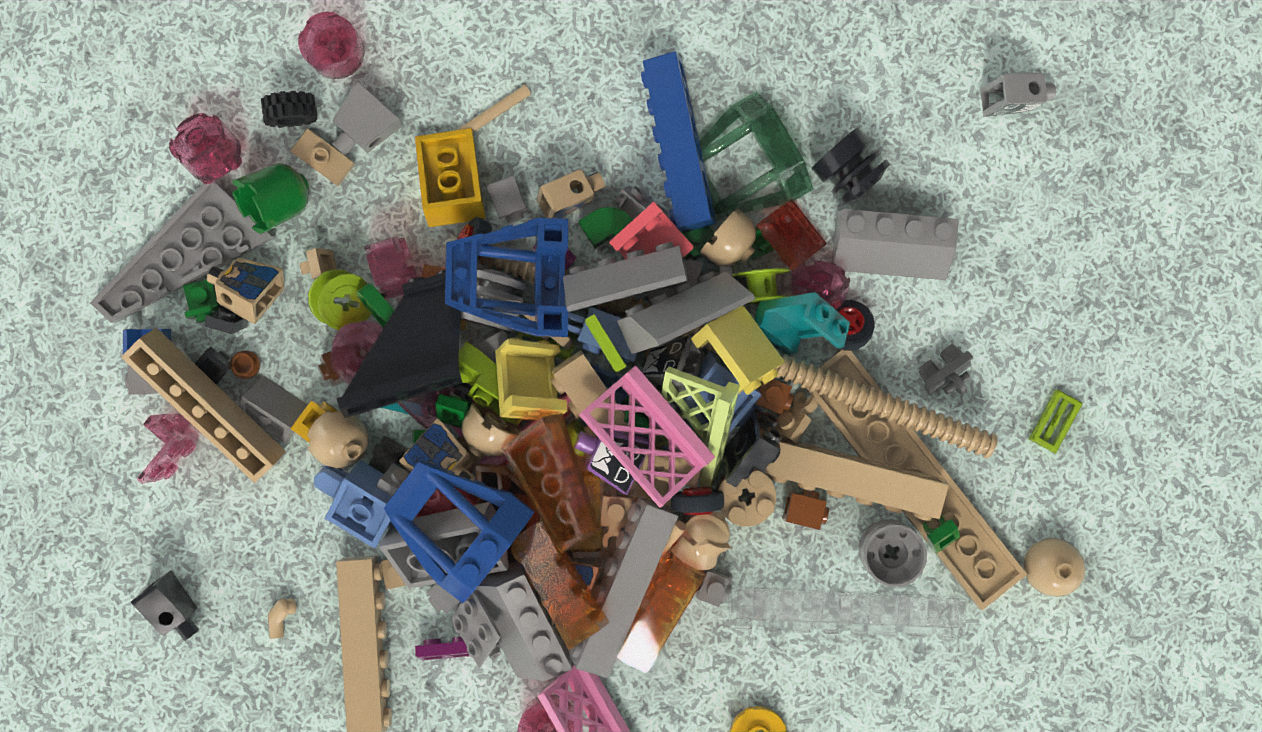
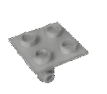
M475 590L464 603L459 605L452 617L455 630L460 633L469 655L474 658L480 668L488 656L494 659L501 654V645L498 640L502 635Z

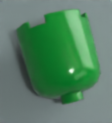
M274 164L232 181L237 186V190L232 191L241 215L243 218L249 216L255 223L252 229L259 234L265 233L301 214L308 204L307 189H309L307 179L303 174H299L287 164Z

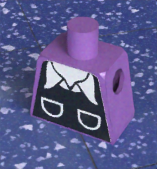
M581 431L576 439L574 448L588 454L584 462L586 469L627 495L634 481L632 475L598 436L593 437ZM614 431V442L619 447H628V432ZM634 433V448L649 449L648 437ZM634 454V465L638 469H640L646 456L644 454Z

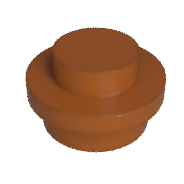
M243 350L237 352L230 362L234 365L231 371L240 379L253 378L260 370V360L251 351Z

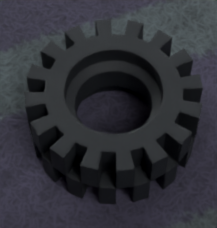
M280 91L279 94L274 92L261 98L263 121L266 126L289 128L302 126L303 124L310 125L317 120L315 97L312 93H305V91L298 93L296 91Z

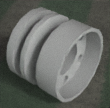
M490 269L477 270V280L479 281L476 289L477 298L524 302L523 298L512 295V292L525 293L528 287L527 284L502 272ZM461 311V319L484 326L489 325L491 328L511 333L516 331ZM505 313L516 317H520V314Z
M880 520L871 524L863 532L859 541V557L861 562L877 582L889 587H903L913 583L923 573L927 563L926 547L922 538L906 524L896 520ZM888 544L896 547L893 557H890L888 554L883 555L887 552L885 546Z

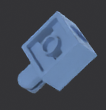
M591 307L587 318L595 314L625 365L628 362L634 363L637 353L631 354L617 322L622 318ZM568 312L569 320L583 325V328L580 329L568 324V331L579 335L578 341L583 344V350L599 356L602 349L585 323L587 318Z
M710 351L703 359L697 377L726 387L729 381L739 385V382L724 361ZM758 388L748 395L744 391L738 394L729 434L736 425L741 427L754 409L764 413L762 408L755 405L762 395ZM706 391L699 392L706 403L714 401V394ZM691 395L683 398L690 409L698 406ZM703 412L695 414L700 423H709Z
M362 460L349 473L341 468L324 466L314 477V485L320 491L334 498L325 519L375 549L392 524L384 510L385 505L392 496L376 487L384 474Z

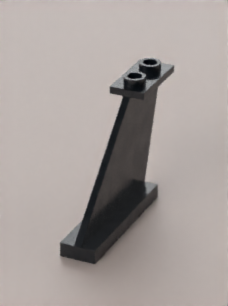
M446 269L427 278H412L407 283L401 285L404 296L341 397L336 398L339 410L344 418L462 384L458 368L461 311L445 304Z

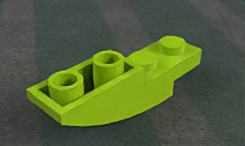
M466 341L463 347L459 349L458 368L462 382L472 386L467 395L473 398L475 403L489 408L500 417L496 364L479 349ZM500 417L502 420L513 423L516 426L522 420L519 418Z

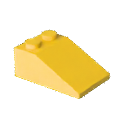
M472 128L415 136L422 209L428 227L469 222L475 217L486 219Z

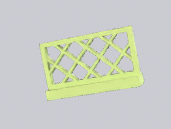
M668 367L665 371L661 395L668 403L676 402L682 411L678 415L682 419H688L693 426L692 431L701 437L705 446L715 456L708 465L701 469L699 476V486L711 488L720 472L740 385L729 381L726 387ZM672 379L682 382L687 390L678 392L672 384ZM706 391L714 394V401L706 403L699 392ZM690 395L698 405L691 409L683 399ZM703 412L709 423L701 425L695 414ZM655 435V447L659 448L660 446L667 445L669 448V441L665 436Z

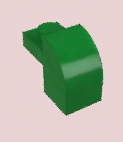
M603 207L591 212L578 222L595 249L612 237H615L633 220L626 212L618 208Z

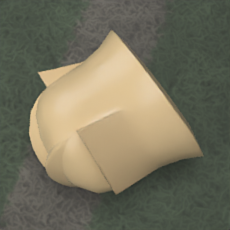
M713 511L711 514L691 515L685 522L686 530L683 533L690 535L698 543L694 545L686 537H682L671 549V552L692 568L710 570L716 566L719 554L731 548L728 544L730 539L728 523L721 512Z

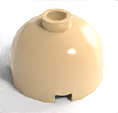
M737 208L717 229L711 238L712 241L710 243L707 242L700 253L709 261L719 266H732L739 260L745 263L755 251L751 247L756 239V229L753 222Z
M477 403L471 405L462 421V433L465 441L470 445L468 449L478 457H483L484 455L489 457L505 455L510 452L523 434L518 425L516 426L513 423L502 420L497 413Z
M331 411L325 412L314 421L308 432V437L310 438L308 451L321 464L331 468L350 467L356 464L367 451L369 443L368 431L357 415L344 418L341 411L334 413Z
M1046 538L1033 544L1026 553L1023 569L1027 573L1026 578L1031 587L1042 594L1054 597L1069 595L1077 590L1084 580L1086 571L1084 558L1078 549L1067 541L1057 538Z

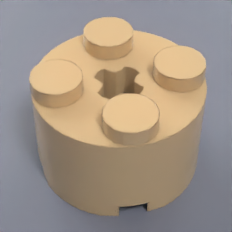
M753 467L750 476L745 480L742 479L737 487L726 482L725 474L720 478L716 490L724 493V508L720 509V511L733 524L745 527L755 526L765 521L774 512L776 490L770 478L762 471ZM743 489L752 493V496L748 497L749 502L747 503L742 499H738V496L742 495Z

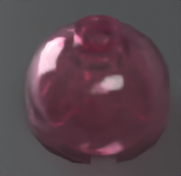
M815 261L814 265L806 266V262L796 266L792 272L790 291L792 296L816 292L837 310L845 302L851 280L850 277L848 279L845 277V270L836 264Z

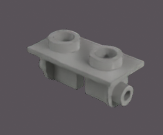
M630 185L621 190L626 196L620 194L614 201L618 205L617 208L626 212L632 220L651 204L646 200L648 196L642 189L636 186L632 188ZM657 205L669 217V213L663 207Z

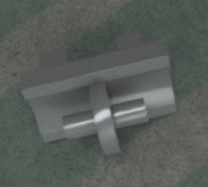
M951 344L940 353V357L947 364L944 368L939 370L932 360L919 367V374L925 382L924 388L929 395L948 382L950 383L942 388L947 395L954 390L961 395L967 392L964 383L971 379V376L967 371L963 374L961 373L972 365L970 360L973 359V356L969 351L963 353L954 344Z

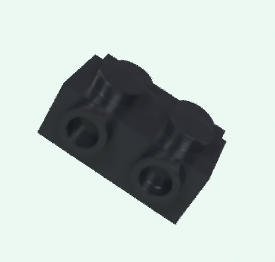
M754 409L725 447L723 461L725 478L728 484L737 487L742 479L745 480L750 476L753 466L764 471L770 463H774L779 457L781 451L779 442L783 437L776 429L779 425V420L771 413H762Z

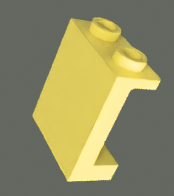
M743 305L707 323L691 338L697 348L710 342L739 382L740 389L738 394L743 391L746 395L752 393L762 385L760 381L764 385L779 375L776 369L785 363Z
M514 337L507 339L495 351L500 417L556 421L567 412V401L558 399L557 389L551 382V379L555 377L552 373V369L555 368L554 358L561 352L560 345L550 344L548 341H523L522 338Z

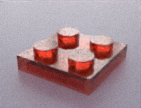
M793 199L756 225L762 232L763 237L769 241L779 254L781 260L787 264L791 271L795 270L827 244Z

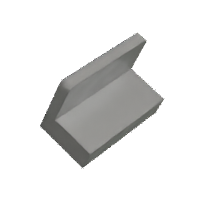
M261 377L242 395L239 407L264 431L286 444L294 433L290 428L308 404L268 378Z

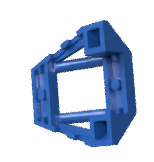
M535 218L523 224L502 227L501 230L486 234L480 233L447 242L445 304L530 335L568 337V311L565 306L563 276H565V254L568 249V219ZM536 236L535 251L487 245ZM477 256L535 263L534 304L477 298ZM505 313L535 316V321Z
M422 460L416 464L384 507L390 521L425 571L440 587L461 603H464L476 590L535 512V510L511 492L503 489L497 490L486 486L481 481L475 479L472 481L458 476L453 471ZM453 486L498 506L499 509L489 521ZM436 489H439L481 530L480 534L456 564L413 522V519Z

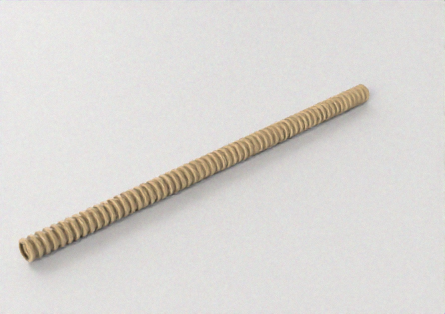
M497 243L496 245H493V246H500V247H502L501 244H499V243ZM485 256L479 258L481 265L487 263L489 268H494L495 266L497 271L505 270V274L513 273V277L518 278L521 276L523 281L528 279L531 284H534L535 263ZM565 269V276L570 275L567 269ZM634 295L596 306L599 310L604 308L606 313L612 311L614 316L622 315V318L627 316L626 310L639 304L646 308L651 303L650 301L647 303L643 302L644 299L642 298L637 300ZM701 325L678 337L681 338L690 334L693 337L705 325ZM710 342L700 347L701 349L703 347L708 348V352L716 351ZM786 353L780 355L785 363L776 369L779 375L775 378L779 379L781 376L786 382L789 380L793 381V385L799 383L801 388L804 389L807 386L812 392L817 390L819 395L825 393L827 398L833 396L838 402L843 400L845 405L851 403L853 408L859 406L861 411L869 410L871 415L877 413L879 418L885 416L887 421L895 420L897 425L903 423L905 428H910L911 426L913 431L921 430L923 435L929 433L931 438L939 437V440L942 442L947 440L949 445L955 443L957 448L965 447V450L968 452L973 450L975 455L982 454L983 458L986 459L995 451L998 441L995 433L989 435L987 430L980 431L979 427L976 426L971 428L969 423L963 425L961 420L953 421V418L950 416L945 418L943 413L937 415L935 410L927 411L926 407L922 406L919 408L916 403L911 405L909 400L901 401V398L898 396L893 398L890 393L883 394V390L874 391L875 388L872 386L867 388L866 384L861 383L859 385L856 380L848 381L849 378L846 376L840 378V374L836 373L833 375L830 370L822 371L823 368L820 366L814 368L812 363L806 365L804 360L796 361L797 358L794 356L791 359L788 358Z

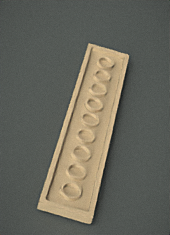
M840 350L820 366L823 368L822 371L830 370L833 375L836 373L840 374V378L846 376L849 378L848 381L856 380L859 385L864 383L867 388L870 386L874 387V391L881 390L851 351ZM805 387L860 458L947 480L949 487L941 515L944 517L945 523L950 519L959 529L960 538L936 555L980 610L985 609L1027 575L911 426L910 428H905L903 423L897 425L895 420L887 421L885 416L879 418L877 413L871 415L869 410L861 411L859 406L853 408L851 403L845 405L843 400L838 402L833 396L827 398V394L819 395L817 390L812 392L809 390V387ZM902 510L929 545L923 523L926 522L930 528L936 529L940 525L936 518L926 521L914 517L913 512Z

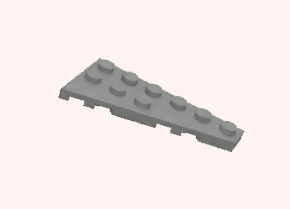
M209 177L98 293L90 304L110 323H117L181 289L183 285L190 284L207 275L213 266L220 268L275 237L269 231L262 234L254 231L252 226L255 223L249 216L243 218L234 198L214 179Z

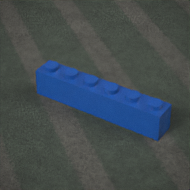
M676 51L643 60L644 71L641 72V79L645 89L648 88L650 98L646 102L650 115H654L656 126H652V132L655 142L660 143L661 153L658 154V161L661 170L666 172L667 181H664L663 184L667 198H671L673 209L669 210L671 222L683 233L716 225L717 222L683 61Z

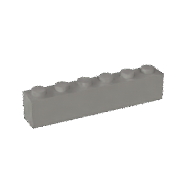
M638 496L636 503H633L628 511V522L624 531H621L617 536L616 550L613 557L609 558L605 564L603 580L600 585L596 586L593 592L591 608L589 612L583 615L581 631L578 638L572 641L569 650L570 658L576 669L608 678L671 535L673 526L678 519V515L669 506L663 505L659 508L654 501Z

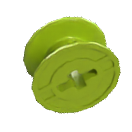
M762 269L732 275L735 279H747L748 290L754 295L755 300L744 305L759 304L760 301L790 296L778 295L776 276L790 272V269Z
M331 269L320 274L313 281L308 292V305L312 314L320 322L338 331H352L361 327L370 318L371 313L361 303L356 295V291L366 285L367 282L363 278L343 269ZM335 297H346L348 298V302L344 303L338 301V303L334 302Z

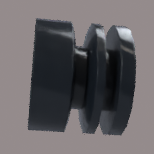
M859 127L844 137L811 168L823 183L835 176L839 181L831 191L833 194H836L843 187L848 190L839 199L843 206L849 201L860 198L882 178L886 169L891 165L887 159L877 167L872 164L881 154L879 150L867 157L863 154V151L871 141Z

